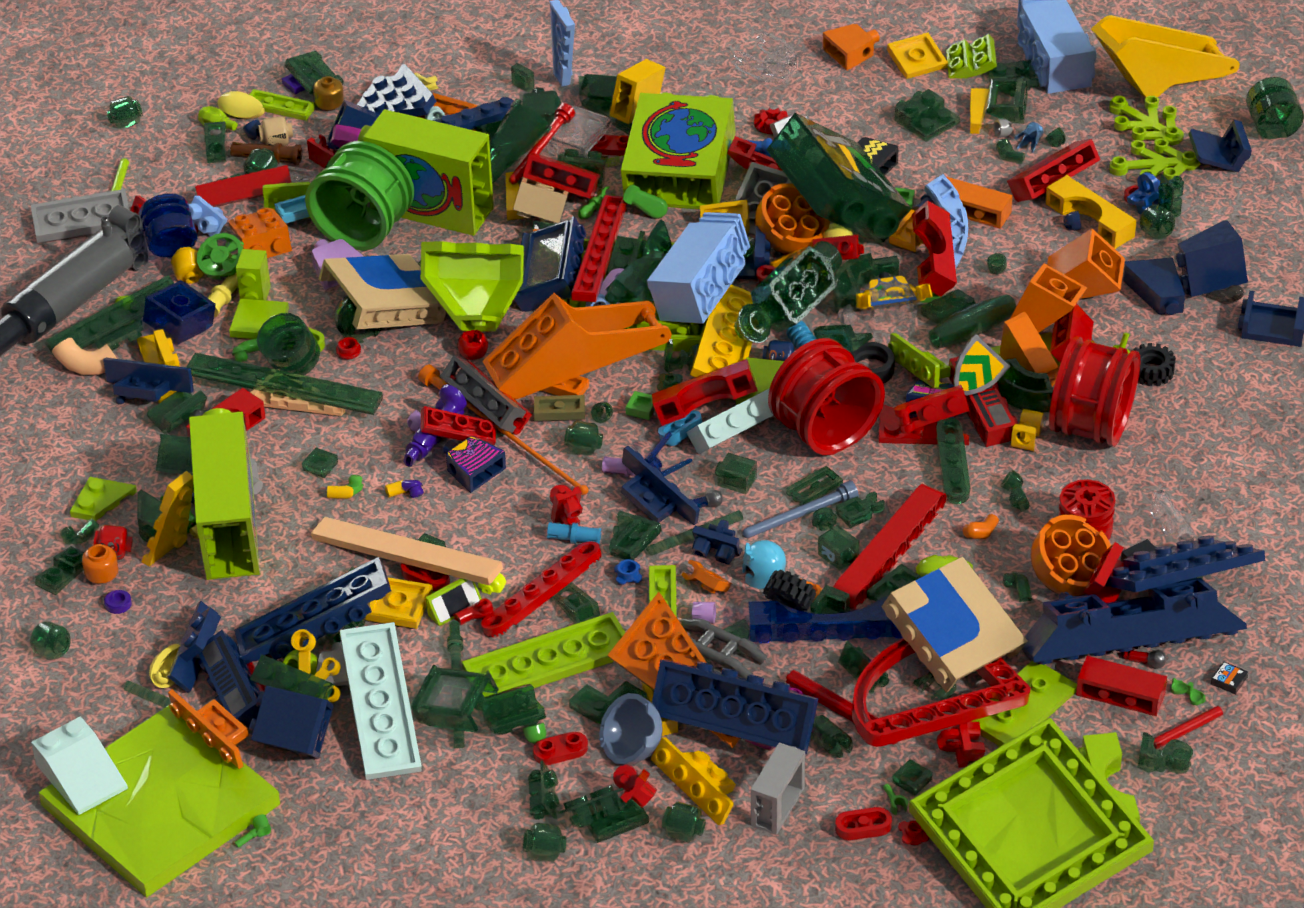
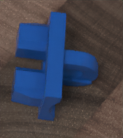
M1144 172L1137 178L1139 189L1126 197L1128 204L1136 205L1139 214L1147 216L1154 212L1152 202L1156 205H1161L1169 201L1167 191L1173 187L1172 180L1162 182L1153 174Z

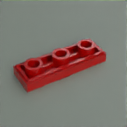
M423 406L421 410V432L460 441L474 436L492 445L496 443V424L493 421Z

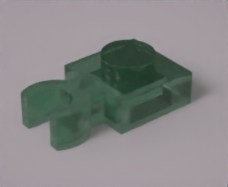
M871 492L866 495V499L861 500L856 496L836 505V514L849 528H853L872 519V513L882 512L885 509V501L880 500L876 502L877 493Z

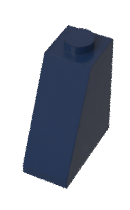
M344 100L327 137L328 148L340 149L331 142L335 125L362 129L365 125L372 126L380 114Z
M1173 257L1124 262L1123 281L1159 315H1174L1184 312L1185 293Z

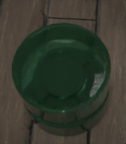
M1281 77L1265 78L1254 84L1247 93L1246 105L1260 136L1265 139L1287 138L1299 130L1304 120V113L1294 88L1288 80Z

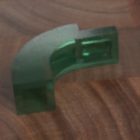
M871 253L860 255L858 259L845 262L837 270L833 280V305L836 314L861 311V309L856 308V294L861 293L860 289L869 284L871 280L880 279V273L887 272L894 279L895 276H899L898 257L890 256L873 259Z

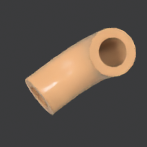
M73 338L60 342L52 350L53 355L68 370L81 375L105 373L103 359L106 357L117 359L108 344L95 351H86L81 349Z

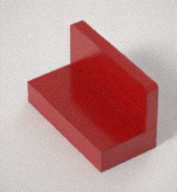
M1114 542L1103 553L1083 593L1086 595L1096 594L1105 603L1117 600L1122 589L1107 587L1105 584L1110 574L1113 573V568L1123 567V562L1118 558L1124 547Z

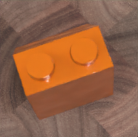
M1090 229L1050 255L1047 265L1086 286L1087 289L1080 298L1083 299L1115 293L1121 290L1125 258L1095 230Z
M1043 263L1029 282L1011 318L1025 312L1039 333L1072 311L1087 287Z

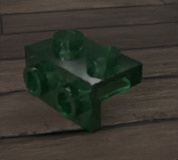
M532 684L523 685L480 699L484 722L494 734H507L513 730L512 728L522 725H535L539 720L546 718L545 709L536 700Z

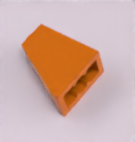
M1023 312L1005 321L999 355L1036 394L1044 389L1052 388L1055 385L1059 367L1029 316Z

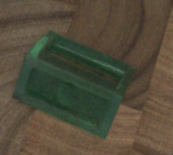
M1027 78L991 79L986 112L999 119H1007L1011 123L1024 124L1028 101ZM998 91L1015 97L1014 104H996Z

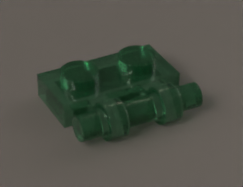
M1031 60L997 63L996 68L986 72L989 82L992 84L993 92L1002 91V93H1008L1010 90L1015 89L1028 91L1030 88L1039 87V80L1035 78L1036 73L1031 65Z

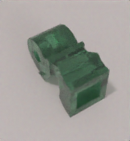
M1143 732L1137 768H1141L1147 773L1153 771L1164 772L1167 768L1176 774L1186 773L1190 769V760L1193 756V749L1190 745L1183 741L1172 739L1163 749L1158 750L1154 747L1155 738Z

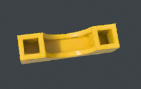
M1068 175L1047 187L1046 205L1062 215L1079 211V214L1094 218L1098 222V234L1114 249L1135 237L1136 219Z

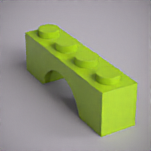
M1117 733L1083 735L1082 747H1079L1078 751L1140 823V815L1134 795L1116 790L1107 781L1112 774L1121 770L1122 751Z

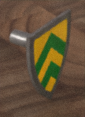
M974 334L959 355L955 366L954 387L962 385L965 395L982 392L994 385L1011 366L978 335Z

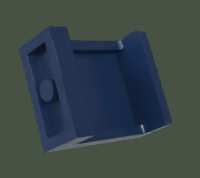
M1249 291L1248 299H1243L1241 313L1245 315L1240 314L1238 329L1242 330L1241 338L1302 347L1304 336V297H1299L1298 308L1255 302V291Z

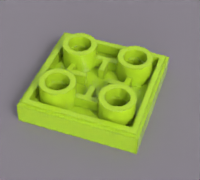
M240 299L229 330L230 337L262 338V340L279 341V329L284 325L289 310L288 302Z

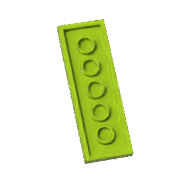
M611 612L462 661V669L482 705H486L614 662L608 657V654L626 632L615 614Z

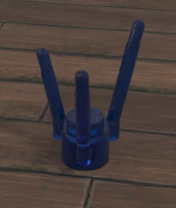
M668 432L644 459L660 472L662 463L656 455L672 436L671 432ZM689 458L662 471V476L665 477L691 463L692 459Z

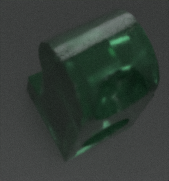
M226 122L204 123L207 163L226 162L228 141ZM212 129H219L221 130V133L218 135H210L209 131Z

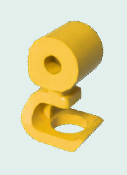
M1023 409L1019 424L1013 426L1011 447L1034 451L1036 436H1040L1044 423L1043 412ZM1018 432H1020V438H1019V439H1018V437H1017V433H1018Z

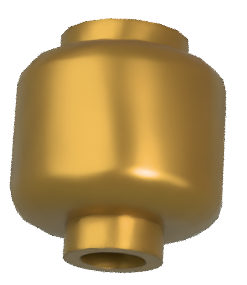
M326 76L314 84V102L318 108L334 110L343 104V85L338 79Z

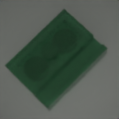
M160 434L161 441L158 448L156 471L178 474L188 471L193 475L191 437Z

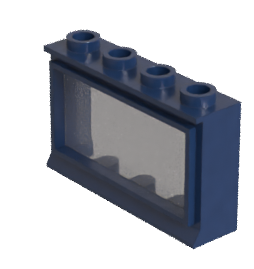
M572 216L570 221L567 220L531 233H523L521 245L524 246L523 283L514 298L522 311L528 312L537 309L553 293L563 300L572 297V290L581 266V256L584 252L583 243L586 237L584 226L579 224L574 216Z

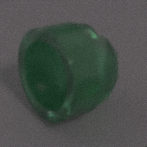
M1058 127L1049 133L1045 139L1051 146L1060 147L1064 145L1066 136L1063 130Z
M1000 253L990 255L987 259L989 271L996 275L1002 274L1007 267L1006 257Z
M604 401L598 402L591 409L592 418L599 423L608 421L613 415L612 406ZM604 407L606 408V417H602Z
M1012 469L1005 476L1001 487L1009 492H1017L1023 485V478Z

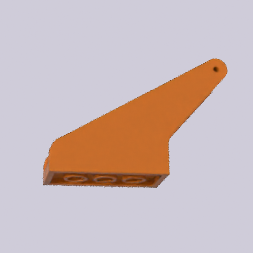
M553 293L482 362L497 388L512 398L519 399L663 345L671 339L672 333L667 326L657 321L655 315L656 308L650 301L575 308ZM643 321L650 325V327L624 329Z

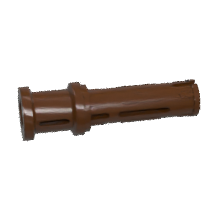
M232 142L230 154L232 157L268 159L276 164L291 162L294 165H299L302 160V146L299 144L284 146L282 143L262 145Z

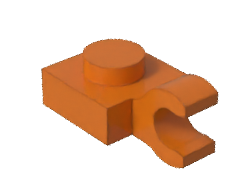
M688 561L694 567V572L692 574L683 572V578L691 581L699 580L702 582L701 587L714 594L716 591L727 592L729 590L731 582L715 572L707 570L698 561Z

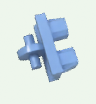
M194 196L192 203L187 204L182 213L186 220H192L202 233H207L209 236L219 234L228 220L219 207H212L200 196Z

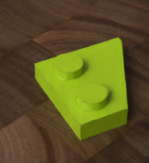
M89 477L72 506L70 515L73 518L95 522L104 516L107 511L113 510L120 505L119 501L129 494L131 496L136 494V485Z

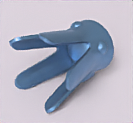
M1036 122L1029 123L1024 131L1014 137V139H1018L1024 135L1017 149L1032 141L1031 148L1033 153L1039 138L1044 133L1042 126Z

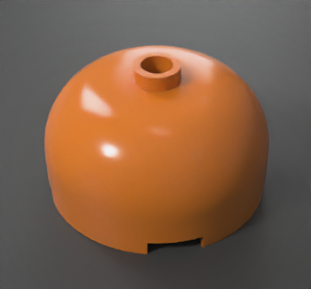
M786 183L771 187L761 199L755 215L756 226L765 234V238L770 242V248L785 255L808 246H812L813 249V239L823 238L822 234L828 230L830 225V216L823 201L820 198L816 200L812 195L804 191L805 187L796 184Z
M1060 515L1052 518L1038 532L1032 543L1031 563L1033 570L1042 584L1057 594L1068 592L1073 597L1086 595L1083 592L1101 556L1111 546L1102 530L1098 532L1085 522L1087 519L1080 516Z

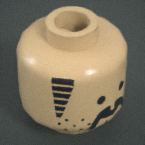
M283 116L265 118L262 121V125H258L261 144L274 145L282 143L286 146L289 143V137H293L291 123H286V119Z

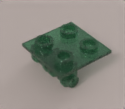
M611 785L589 793L591 798L589 800L586 795L563 803L565 809L557 813L561 814L572 810L573 816H570L571 824L573 827L578 826L579 828L594 821H599L597 809L603 819L607 818V815L611 816L621 813L623 808H626V803L618 797L617 792L622 791L623 787L614 790Z

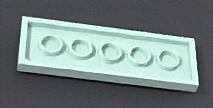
M395 623L340 630V639L366 780L422 772Z

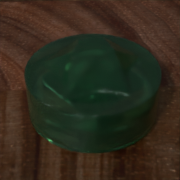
M1017 485L1009 489V502L1011 506L1019 509L1020 512L1029 509L1030 505L1022 488Z

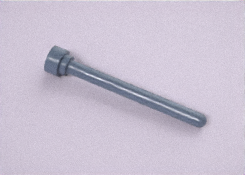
M852 480L840 484L836 492L745 528L743 536L745 538L753 537L839 501L850 503L858 500L859 493L857 487Z

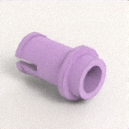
M604 456L602 461L603 473L624 474L625 477L634 475L633 472L623 465L622 458Z

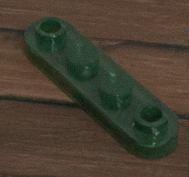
M950 417L938 421L936 426L942 485L948 502L962 504L970 497L969 472L962 424L957 419Z

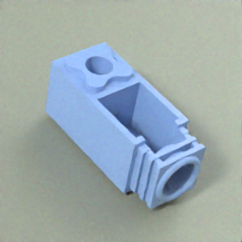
M1018 0V44L1023 48L1026 60L1031 61L1032 71L1037 75L1040 86L1045 87L1048 94L1092 87V79L1095 78L1094 63L1097 58L1096 49L1090 44L1088 34L1084 33L1067 0Z
M705 212L703 217L699 219V222L689 223L647 280L660 321L704 323L745 265L743 255L750 248V244L740 214Z

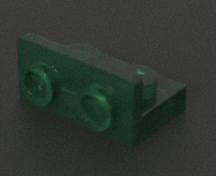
M565 149V152H561L558 155V161L601 174L597 188H603L605 163L608 161V156H602V152L588 151V154H580L577 149Z
M640 231L638 239L617 236L606 271V277L612 270L622 268L628 271L630 282H636L637 275L642 274L643 256L648 255L649 241H646L645 231Z

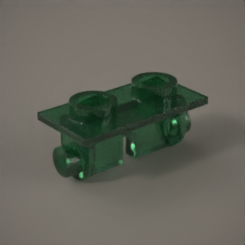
M1161 175L1156 211L1158 216L1164 218L1170 225L1172 218L1181 215L1182 198L1179 196H1183L1184 181L1180 176H1174L1172 179L1167 180L1164 175Z
M846 641L838 663L858 680L865 667L872 660L863 653L862 648ZM884 672L870 689V694L874 693L876 686L885 687L889 683L888 673Z
M542 760L540 761L541 770H533L528 776L529 794L532 796L529 797L530 814L537 820L543 819L544 815L548 814L557 819L556 808L560 806V802L555 792V786L558 785V778L553 769L550 770Z

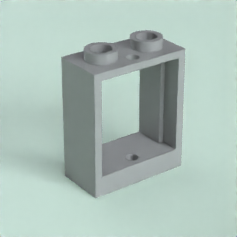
M778 743L751 788V826L776 835L778 834L805 788V751Z

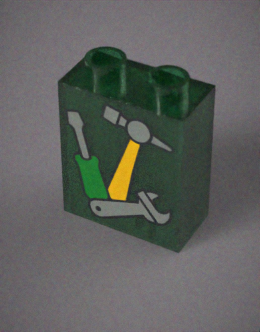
M797 113L792 115L766 149L818 216L879 244L896 232L900 221L911 208L859 143Z

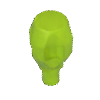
M213 106L202 107L198 113V120L207 128L212 130L228 128L233 131L237 129L238 123L230 120L219 108Z

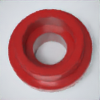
M345 337L338 342L336 353L342 359H353L361 353V346L355 338Z

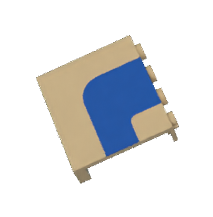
M410 254L324 259L319 281L336 280L357 307L352 323L356 329L438 324L444 321L446 310L421 280V267Z
M964 557L891 592L882 605L886 616L892 620L901 632L902 637L910 644L920 661L926 665L934 676L935 681L941 685L946 693L951 690L957 680L1004 655L1012 658L1019 654L1028 642Z

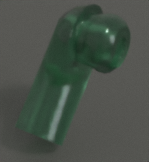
M1000 139L997 142L996 149L1002 160L1023 164L1025 153L1014 151L1010 141L1007 139Z
M1017 571L1003 575L1004 586L1007 588L1014 586L1017 589L1019 602L1032 600L1027 576Z

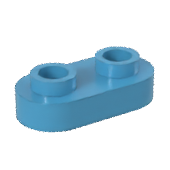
M692 410L686 418L661 426L658 429L660 442L668 446L678 445L681 440L688 436L686 432L703 423L701 413Z

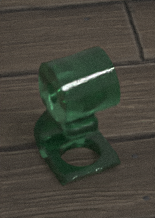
M670 339L664 349L665 371L670 373L674 370L682 369L685 364L688 366L689 372H691L699 344L691 346L688 352L681 349L680 355L675 359L672 357L673 340Z

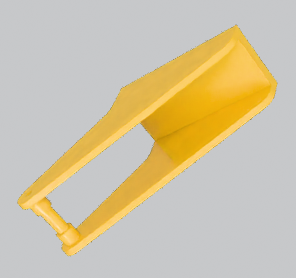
M1113 15L1102 18L1091 28V31L1123 77L1144 98L1147 96L1159 97L1175 84L1224 77L1236 73L1240 67L1239 61L1225 56L1219 51V48L1216 46V40L1211 36Z

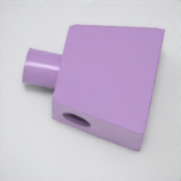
M324 239L319 240L311 251L313 267L318 278L324 259L363 257L362 254L343 239L330 243ZM336 280L320 281L324 290L339 285Z

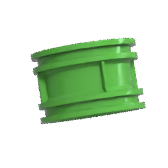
M354 141L343 145L330 159L327 168L322 170L310 183L305 194V204L311 220L331 241L343 239L354 249L366 251L380 245L390 233L393 224L400 220L409 209L414 199V185L405 166L392 153L373 143ZM373 202L377 210L367 207V204Z

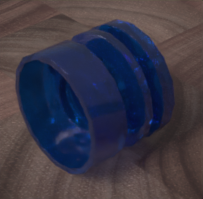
M165 193L152 197L141 206L139 216L141 217L148 249L153 255L173 257L178 249L183 247L192 248L196 244L198 239L196 228L189 210L188 201L183 196Z

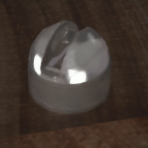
M850 304L838 311L837 319L842 325L849 326L858 322L857 314Z

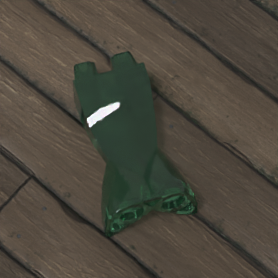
M662 219L659 220L650 232L642 257L625 268L605 289L607 293L604 299L610 304H616L617 302H654L647 280L672 247L667 227Z

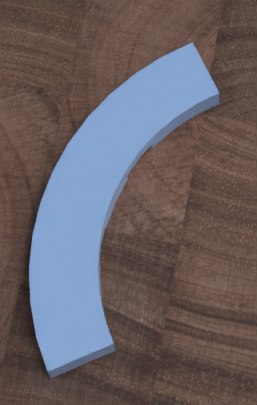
M942 174L925 185L924 191L931 197L935 205L950 213L955 268H957L967 243L968 218L966 209L959 198V193Z

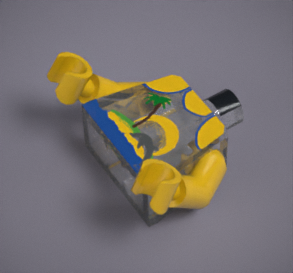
M883 272L877 276V279L869 282L870 289L856 294V308L863 311L870 308L871 323L916 319L917 303L926 298L933 297L930 284H922L915 287L912 284H908L903 276L891 277L889 273Z

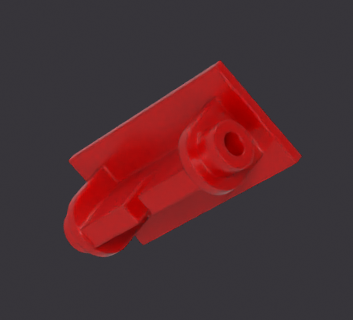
M858 235L813 239L812 263L858 259L860 254L864 253V246L858 243Z

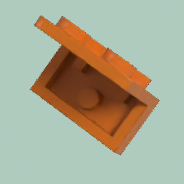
M261 208L249 215L241 214L229 221L230 228L240 239V242L244 243L243 249L265 250L267 258L292 251L288 226L272 208Z

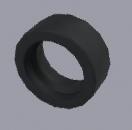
M864 342L857 344L849 351L856 363L865 359H876L885 363L882 367L870 369L880 377L883 384L893 377L895 357L892 350L886 345L877 342Z

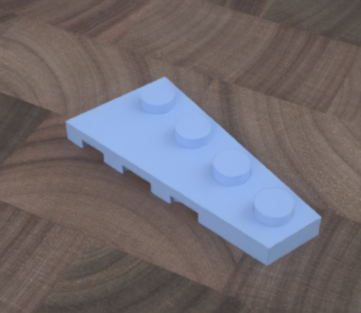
M559 0L550 1L553 74L563 87L570 85L575 23L571 19L567 7H563Z

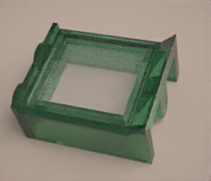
M433 664L428 675L424 678L417 696L413 699L410 708L421 724L477 733L479 728L471 714L474 708L478 711L487 710L488 703L483 692L497 694L499 689L489 670L482 674L438 668Z

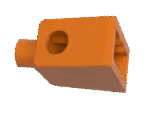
M851 24L823 32V50L843 68L850 70L874 55V43L879 42L880 36L875 29L866 32L858 24Z

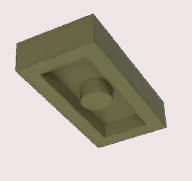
M585 395L534 396V421L585 419Z

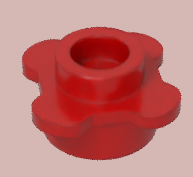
M916 820L902 821L898 825V829L902 831V842L905 844L919 845L930 839Z

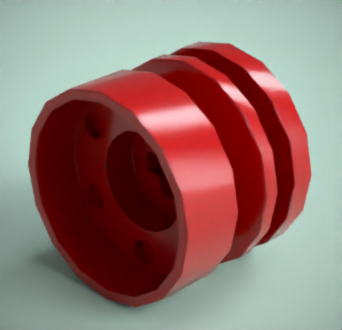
M1090 479L1076 480L1067 484L1062 489L1059 497L1058 516L1076 515L1087 519L1085 522L1098 532L1102 530L1109 540L1114 524L1113 516L1116 503L1114 492L1100 481Z

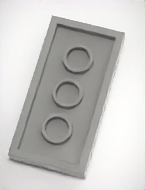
M125 189L31 205L37 243L96 233L102 229L101 218L104 216L109 217V213L115 206L121 205L129 210Z

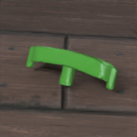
M1176 678L1172 679L1171 693L1189 694L1192 705L1205 703L1206 696L1193 688V682L1186 684L1181 680H1176Z

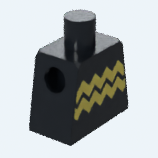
M863 137L852 146L877 170L876 173L881 178L898 164L899 146ZM839 149V155L846 158L842 151ZM853 155L861 174L866 179L877 184L880 181L871 170L865 168ZM846 159L845 167L853 170L848 160Z

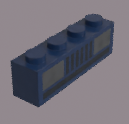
M221 630L207 640L204 650L199 653L201 659L198 660V663L203 671L209 675L207 682L218 694L215 697L216 701L240 721L249 732L252 719H257L260 708L256 707L260 690L247 664L240 657L237 643Z

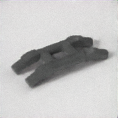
M684 618L682 621L684 629L703 633L697 642L691 638L703 657L724 666V668L739 671L738 676L747 679V676L753 675V673L745 668L740 661L731 656L737 648L760 664L768 657L750 640L742 639L710 624L709 621L699 618ZM714 638L727 643L720 652L707 647Z

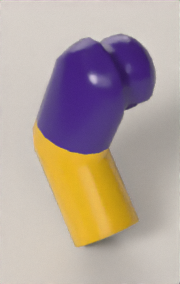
M400 480L385 485V492L389 498L406 492H410V496L416 498L424 493L423 485L419 480Z

